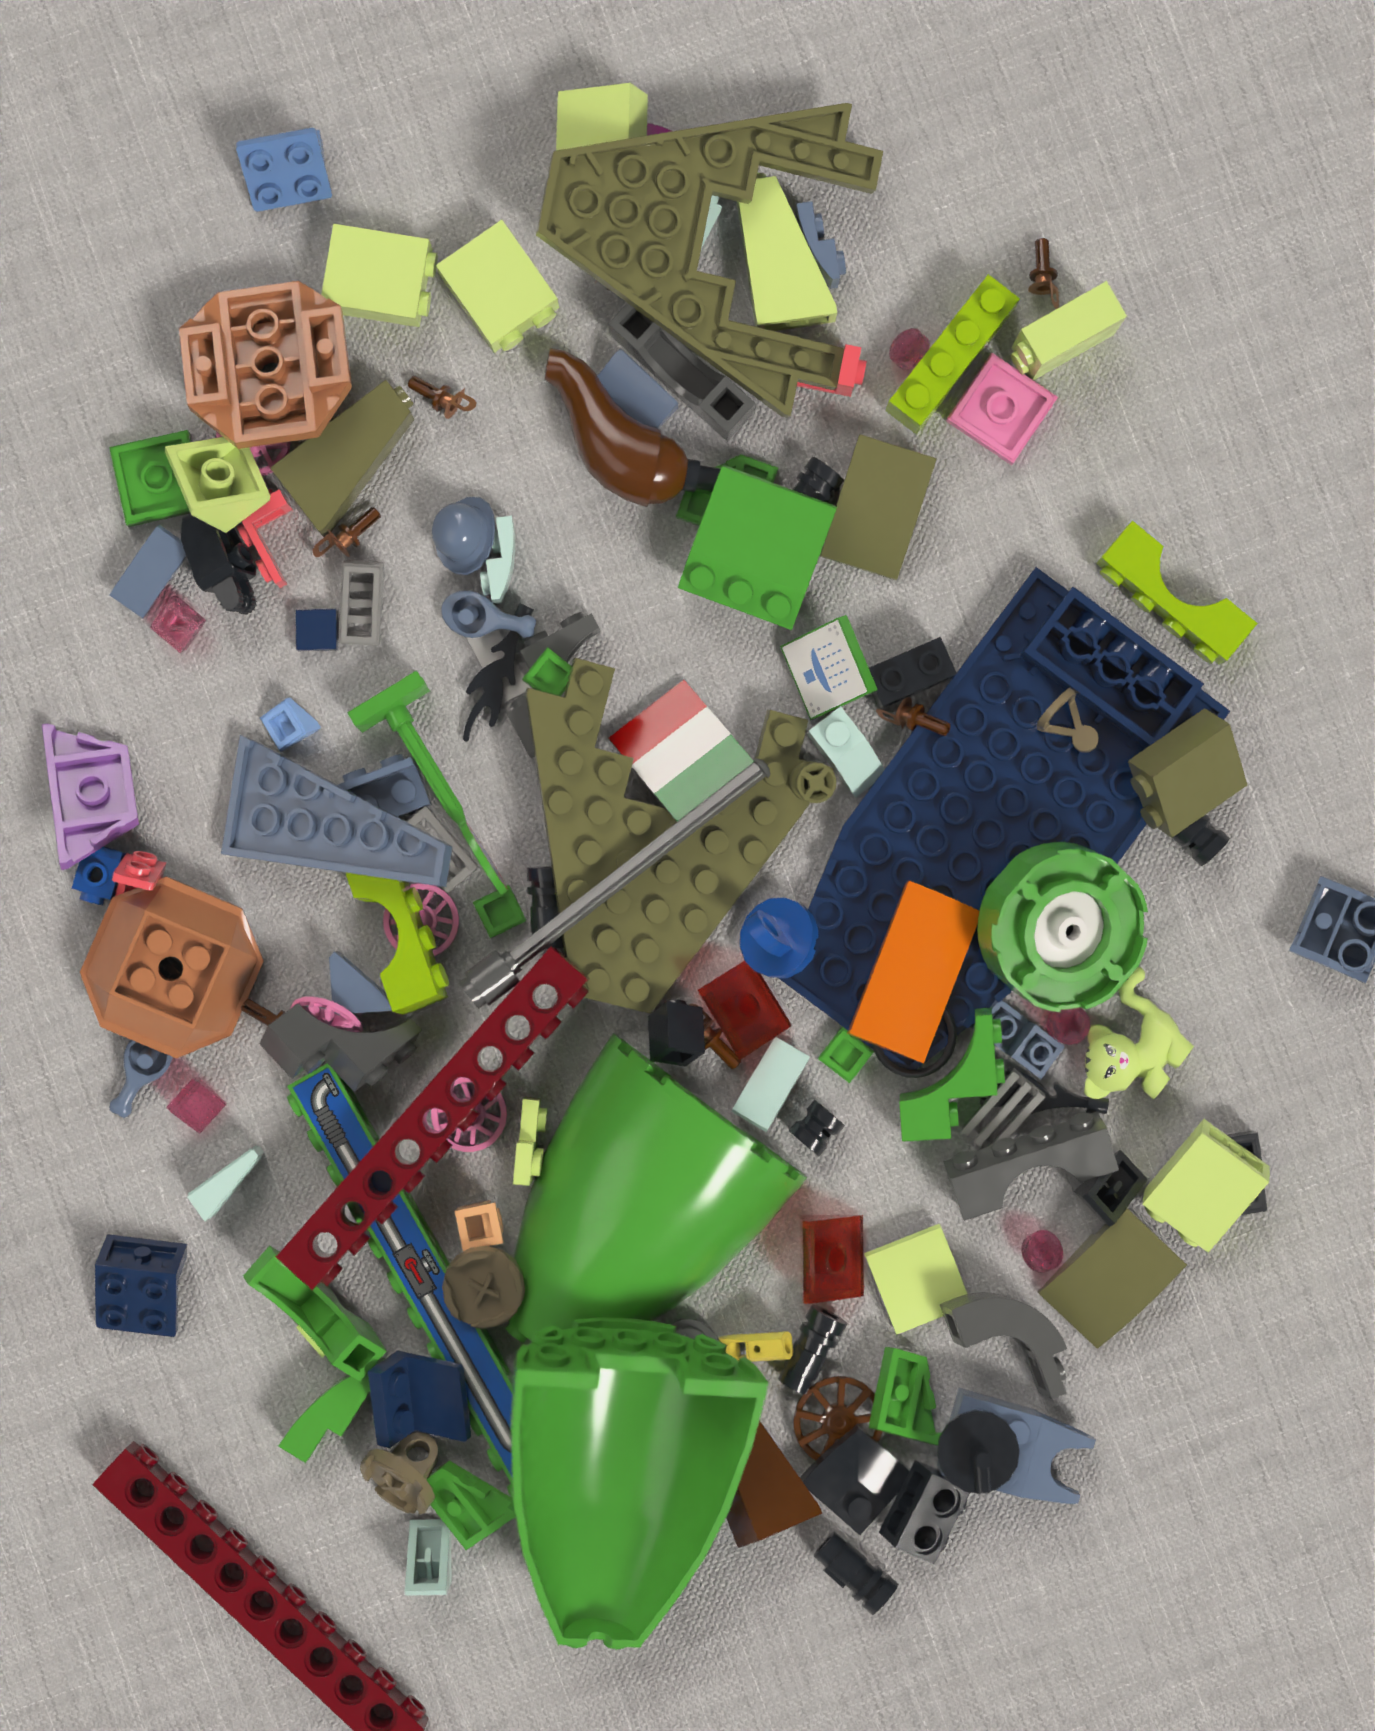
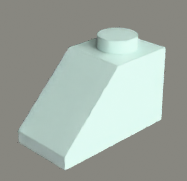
M841 706L807 733L808 738L829 765L834 768L835 773L855 798L872 786L885 769L867 739Z

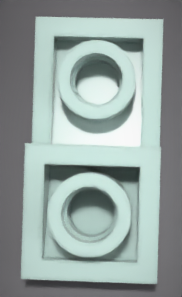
M512 515L496 518L497 529H495L492 548L493 553H501L502 558L486 560L487 571L480 572L483 595H491L492 602L495 605L502 604L514 567L515 530Z
M775 1036L734 1105L732 1112L767 1132L785 1103L788 1094L806 1067L810 1056Z

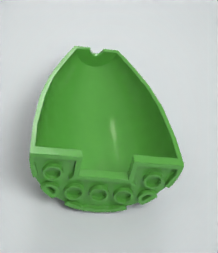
M613 1033L577 1088L544 1152L540 1176H536L525 1205L513 1257L523 1272L525 1293L521 1305L517 1308V1312L513 1317L508 1320L509 1324L505 1329L517 1340L525 1343L527 1339L533 1340V1334L552 1325L561 1330L572 1328L573 1320L632 1318L648 1321L657 1319L711 1281L769 1224L801 1187L807 1176L744 1129L741 1130L679 1084L677 1079Z
M586 1318L573 1320L572 1328L561 1330L553 1325L533 1334V1340L528 1346L523 1344L520 1346L514 1369L511 1410L513 1503L522 1552L537 1598L558 1645L582 1648L587 1646L590 1640L599 1639L603 1640L604 1645L611 1649H623L625 1647L640 1648L674 1605L705 1559L729 1513L754 1443L768 1387L765 1376L749 1359L743 1357L738 1361L726 1353L727 1345L703 1334L697 1335L695 1339L676 1333L677 1326L655 1321L632 1318Z

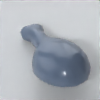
M475 591L455 592L449 595L442 603L441 614L444 622L451 630L461 636L477 638L498 629L518 632L524 638L534 636V627L536 625L534 617L530 615L517 617L506 614L498 609L489 598Z
M130 1040L123 1058L126 1081L118 1097L110 1102L109 1110L122 1118L128 1117L132 1113V1102L140 1088L160 1078L169 1068L173 1057Z

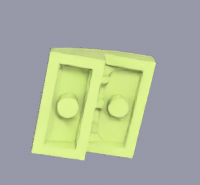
M940 1224L864 1253L896 1335L943 1317L940 1304L967 1294Z

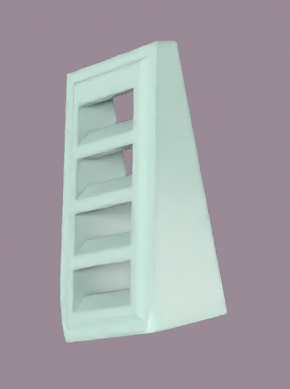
M256 1145L188 1193L189 1196L187 1198L205 1222L217 1214L261 1159L264 1151L260 1146L257 1147Z

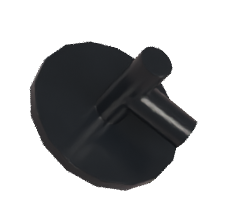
M973 1410L961 1413L947 1423L939 1436L937 1457L940 1469L951 1484L964 1492L984 1494L997 1490L1010 1480L1018 1466L1020 1449L1016 1434L1004 1419L992 1412Z

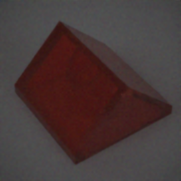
M745 960L697 989L739 1060L745 1058L792 1026L763 976L755 972Z
M800 1215L801 1298L804 1304L864 1296L863 1215Z

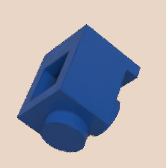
M102 847L81 860L71 888L81 891L79 899L102 906L105 899L112 900L118 885L117 882L112 881L113 873L126 853ZM95 867H99L103 872V877L99 882L95 883L91 879V874Z

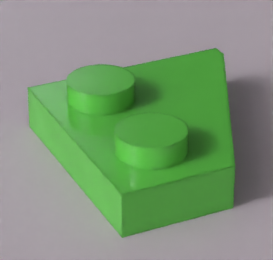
M885 1347L868 1428L938 1446L941 1433L935 1432L931 1410L936 1408L934 1392L929 1385L931 1376L927 1357L897 1348Z
M450 1460L433 1471L426 1479L435 1495L434 1501L431 1504L432 1508L465 1550H468L516 1517L512 1497Z

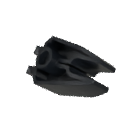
M191 513L184 516L181 523V542L196 584L204 592L215 593L217 600L221 602L220 605L223 606L222 609L246 615L252 613L257 606V601L249 580L256 576L257 569L249 550L243 545L235 528L225 533L194 517Z

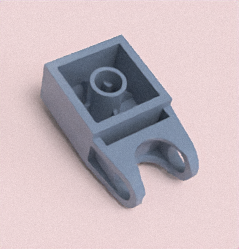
M958 1388L949 1422L961 1413L973 1410L987 1411L1004 1419L1016 1434L1020 1449L1018 1466L1010 1480L996 1491L1022 1498L1065 1504L1079 1503L1081 1496L1079 1491L1066 1486L1061 1481L1052 1477L1051 1463L1055 1455L1064 1449H1094L1096 1439L1093 1436L1043 1414L1036 1409ZM938 1461L937 1467H938V1469H939L941 1475H944V1473H943V1472L941 1471V1469H940V1465H939V1461Z

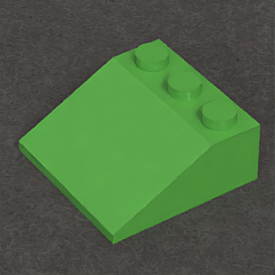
M722 465L690 550L678 588L792 630L837 506Z

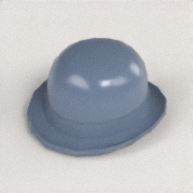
M466 497L456 503L443 507L436 515L432 525V539L442 564L454 574L468 575L480 569L489 557L495 536L494 513L490 504L481 497Z

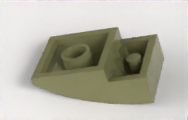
M859 434L836 505L837 510L820 557L897 581L937 458Z
M1126 1208L1114 1225L1109 1227L1104 1224L1095 1235L1092 1233L1041 1287L1038 1293L1098 1349L1152 1302L1187 1264Z

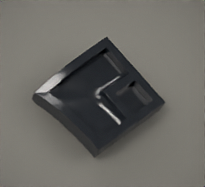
M856 1425L829 1447L801 1475L800 1479L815 1497L855 1532L861 1535L898 1494L910 1469L877 1440Z

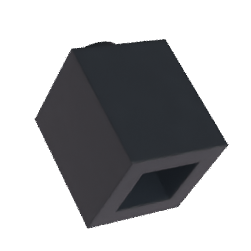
M674 999L664 1002L663 1005L648 1015L650 1061L686 1067L705 1053L703 1007L687 1005V1002Z

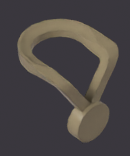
M1068 688L1041 716L1037 723V730L1072 737V743L1076 750L1084 753L1091 752L1098 745V733L1091 726H1082L1075 701L1077 693L1072 688ZM1068 701L1075 729L1050 725V719Z

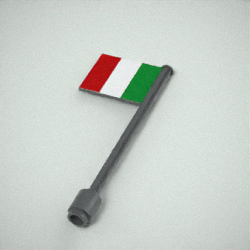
M685 680L674 686L608 738L621 755L634 758L632 769L677 823L510 953L506 951L500 955L495 949L464 973L466 978L459 982V984L479 1009L486 1003L490 1006L520 982L516 976L522 971L520 967L765 777L767 779L770 777V769L766 762L759 758L752 759Z

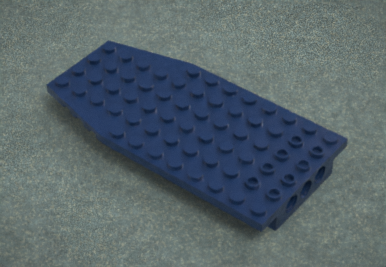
M1035 567L957 671V674L951 679L926 713L950 723L949 733L946 736H942L917 725L843 824L808 907V911L814 916L819 929L818 939H816L814 947L816 950L814 957L802 972L789 978H781L780 980L845 1029L849 1030L907 881H912L980 911L983 897L990 884L1015 856L1034 846L1052 842L1074 843L1111 858L1118 864L1147 825L1140 812L1143 808L1140 797L1131 785L1133 775L1128 760L1204 708L1223 720L1230 713V710L1201 689L1204 685L1203 682L1074 587L1068 591ZM1068 688H1072L1077 693L1075 701L1082 726H1091L1098 733V745L1091 752L1084 753L1076 750L1072 743V737L1037 730V723L1041 716ZM1068 701L1053 715L1049 721L1050 725L1075 729ZM978 925L946 1005L955 1021L957 1036L975 1023V1009L990 1008L995 1000L999 1003L1012 991L987 967L979 946ZM943 1016L924 1064L947 1046L948 1028ZM860 1039L861 1041H863L865 1044H867L869 1047H871V1048L873 1049L872 1043H869V1042H867V1041H864V1040ZM882 1048L889 1060L899 1067L917 1070L923 1065L920 1062Z

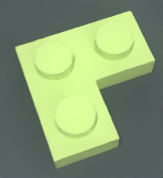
M524 1097L522 1101L519 1141L516 1143L513 1184L530 1186L534 1176H540V1171L542 1170L544 1149L537 1148L538 1132H546L548 1108H540L541 1098Z

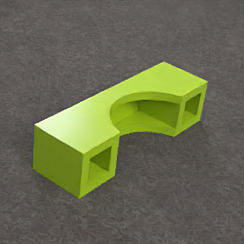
M988 274L890 398L885 411L917 435L970 363L985 345L991 341L1013 313L1020 298Z
M1132 520L1096 562L1102 568L1099 572L1100 575L1113 586L1119 587L1121 584L1133 594L1131 600L1140 609L1147 613L1153 610L1164 619L1162 625L1169 633L1177 638L1186 637L1195 645L1193 651L1202 660L1209 664L1215 661L1218 665L1226 662L1258 623L1228 598L1207 606H1194L1174 597L1166 588L1160 573V558L1164 546Z
M345 873L354 898L363 902L382 904L392 914L398 928L397 950L390 964L380 973L392 1012L405 1015L447 999L448 995L445 987L449 986L448 976L443 965L436 963L432 951L433 948H436L435 938L429 926L423 925L419 911L423 910V904L416 888H411L409 882Z

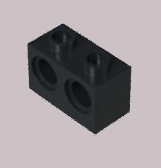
M941 637L869 667L878 689L872 693L878 709L886 708L904 700L906 697H911L946 682L957 674Z
M915 1460L878 1533L895 1548L935 1564L940 1552L947 1546L949 1534L958 1516L966 1508L970 1492H964L951 1484L946 1476L941 1475L938 1469ZM940 1491V1494L934 1499L936 1493ZM922 1527L921 1531L915 1536L916 1532Z

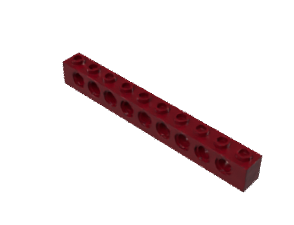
M551 946L285 1245L276 1258L311 1290L316 1288L321 1282L328 1287L344 1269L338 1262L349 1251L355 1256L371 1237L365 1233L375 1221L383 1225L398 1208L393 1200L402 1190L410 1194L423 1180L425 1175L420 1170L430 1159L437 1163L453 1146L447 1139L457 1128L465 1132L480 1115L475 1110L479 1103L485 1097L492 1102L508 1084L502 1077L512 1066L519 1071L535 1052L529 1048L540 1035L547 1040L562 1023L557 1015L567 1004L574 1009L587 995L589 990L584 985L590 978L554 946ZM543 984L552 986L557 992V1001L551 1008H543L536 1002V990ZM515 1015L523 1016L529 1022V1034L523 1039H517L509 1033L508 1023ZM492 1046L501 1052L502 1063L498 1069H488L483 1065L481 1053L485 1047ZM458 1078H468L473 1082L475 1093L470 1100H462L456 1096L454 1083ZM437 1108L446 1114L447 1125L444 1130L436 1131L429 1127L426 1117L430 1109ZM403 1140H413L418 1144L420 1155L416 1161H407L400 1155L399 1147ZM375 1171H385L391 1176L392 1187L390 1191L381 1192L373 1186L372 1177ZM354 1201L362 1205L365 1211V1217L362 1222L355 1223L346 1217L345 1207L348 1202ZM320 1233H330L336 1238L337 1249L334 1253H325L319 1248L318 1237Z
M133 1441L95 1480L92 1485L353 1731L425 1730L429 1718L425 1715L426 1709L422 1703L412 1695L406 1697L395 1687L397 1684L396 1680L387 1670L382 1667L376 1669L365 1659L367 1654L357 1642L352 1639L346 1641L336 1631L337 1625L326 1613L322 1611L316 1613L306 1603L307 1597L300 1588L292 1583L289 1585L284 1583L276 1575L278 1570L269 1559L262 1555L257 1557L246 1547L248 1542L238 1530L232 1527L227 1529L217 1520V1511L205 1500L201 1499L198 1502L187 1491L189 1489L188 1484L178 1474L166 1472L157 1463L159 1458L151 1448L145 1444L139 1446ZM144 1478L149 1480L154 1486V1495H142L137 1489V1479ZM170 1506L179 1508L183 1512L184 1523L174 1524L169 1521L166 1516V1508ZM200 1534L209 1536L214 1543V1550L210 1552L200 1550L196 1545V1536ZM236 1563L240 1565L244 1572V1578L239 1580L230 1578L225 1571V1564ZM255 1592H268L273 1597L274 1605L271 1607L260 1606L255 1600ZM287 1619L298 1620L303 1626L304 1633L300 1635L288 1633L284 1627V1621ZM318 1647L329 1649L333 1654L334 1660L329 1663L318 1661L314 1656V1649ZM348 1675H355L361 1679L364 1688L352 1691L345 1686L343 1678ZM379 1703L387 1704L391 1707L393 1716L382 1719L374 1713L373 1706Z

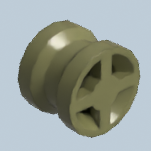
M805 761L793 769L789 784L797 798L811 803H821L833 795L836 789V777L829 766L814 761Z

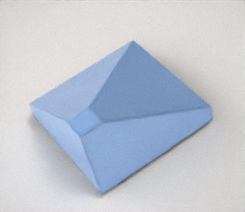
M290 697L260 717L280 752L321 729L319 723Z

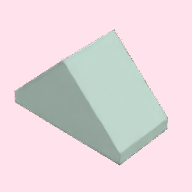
M442 1519L410 1520L405 1596L447 1595L452 1582L451 1531Z

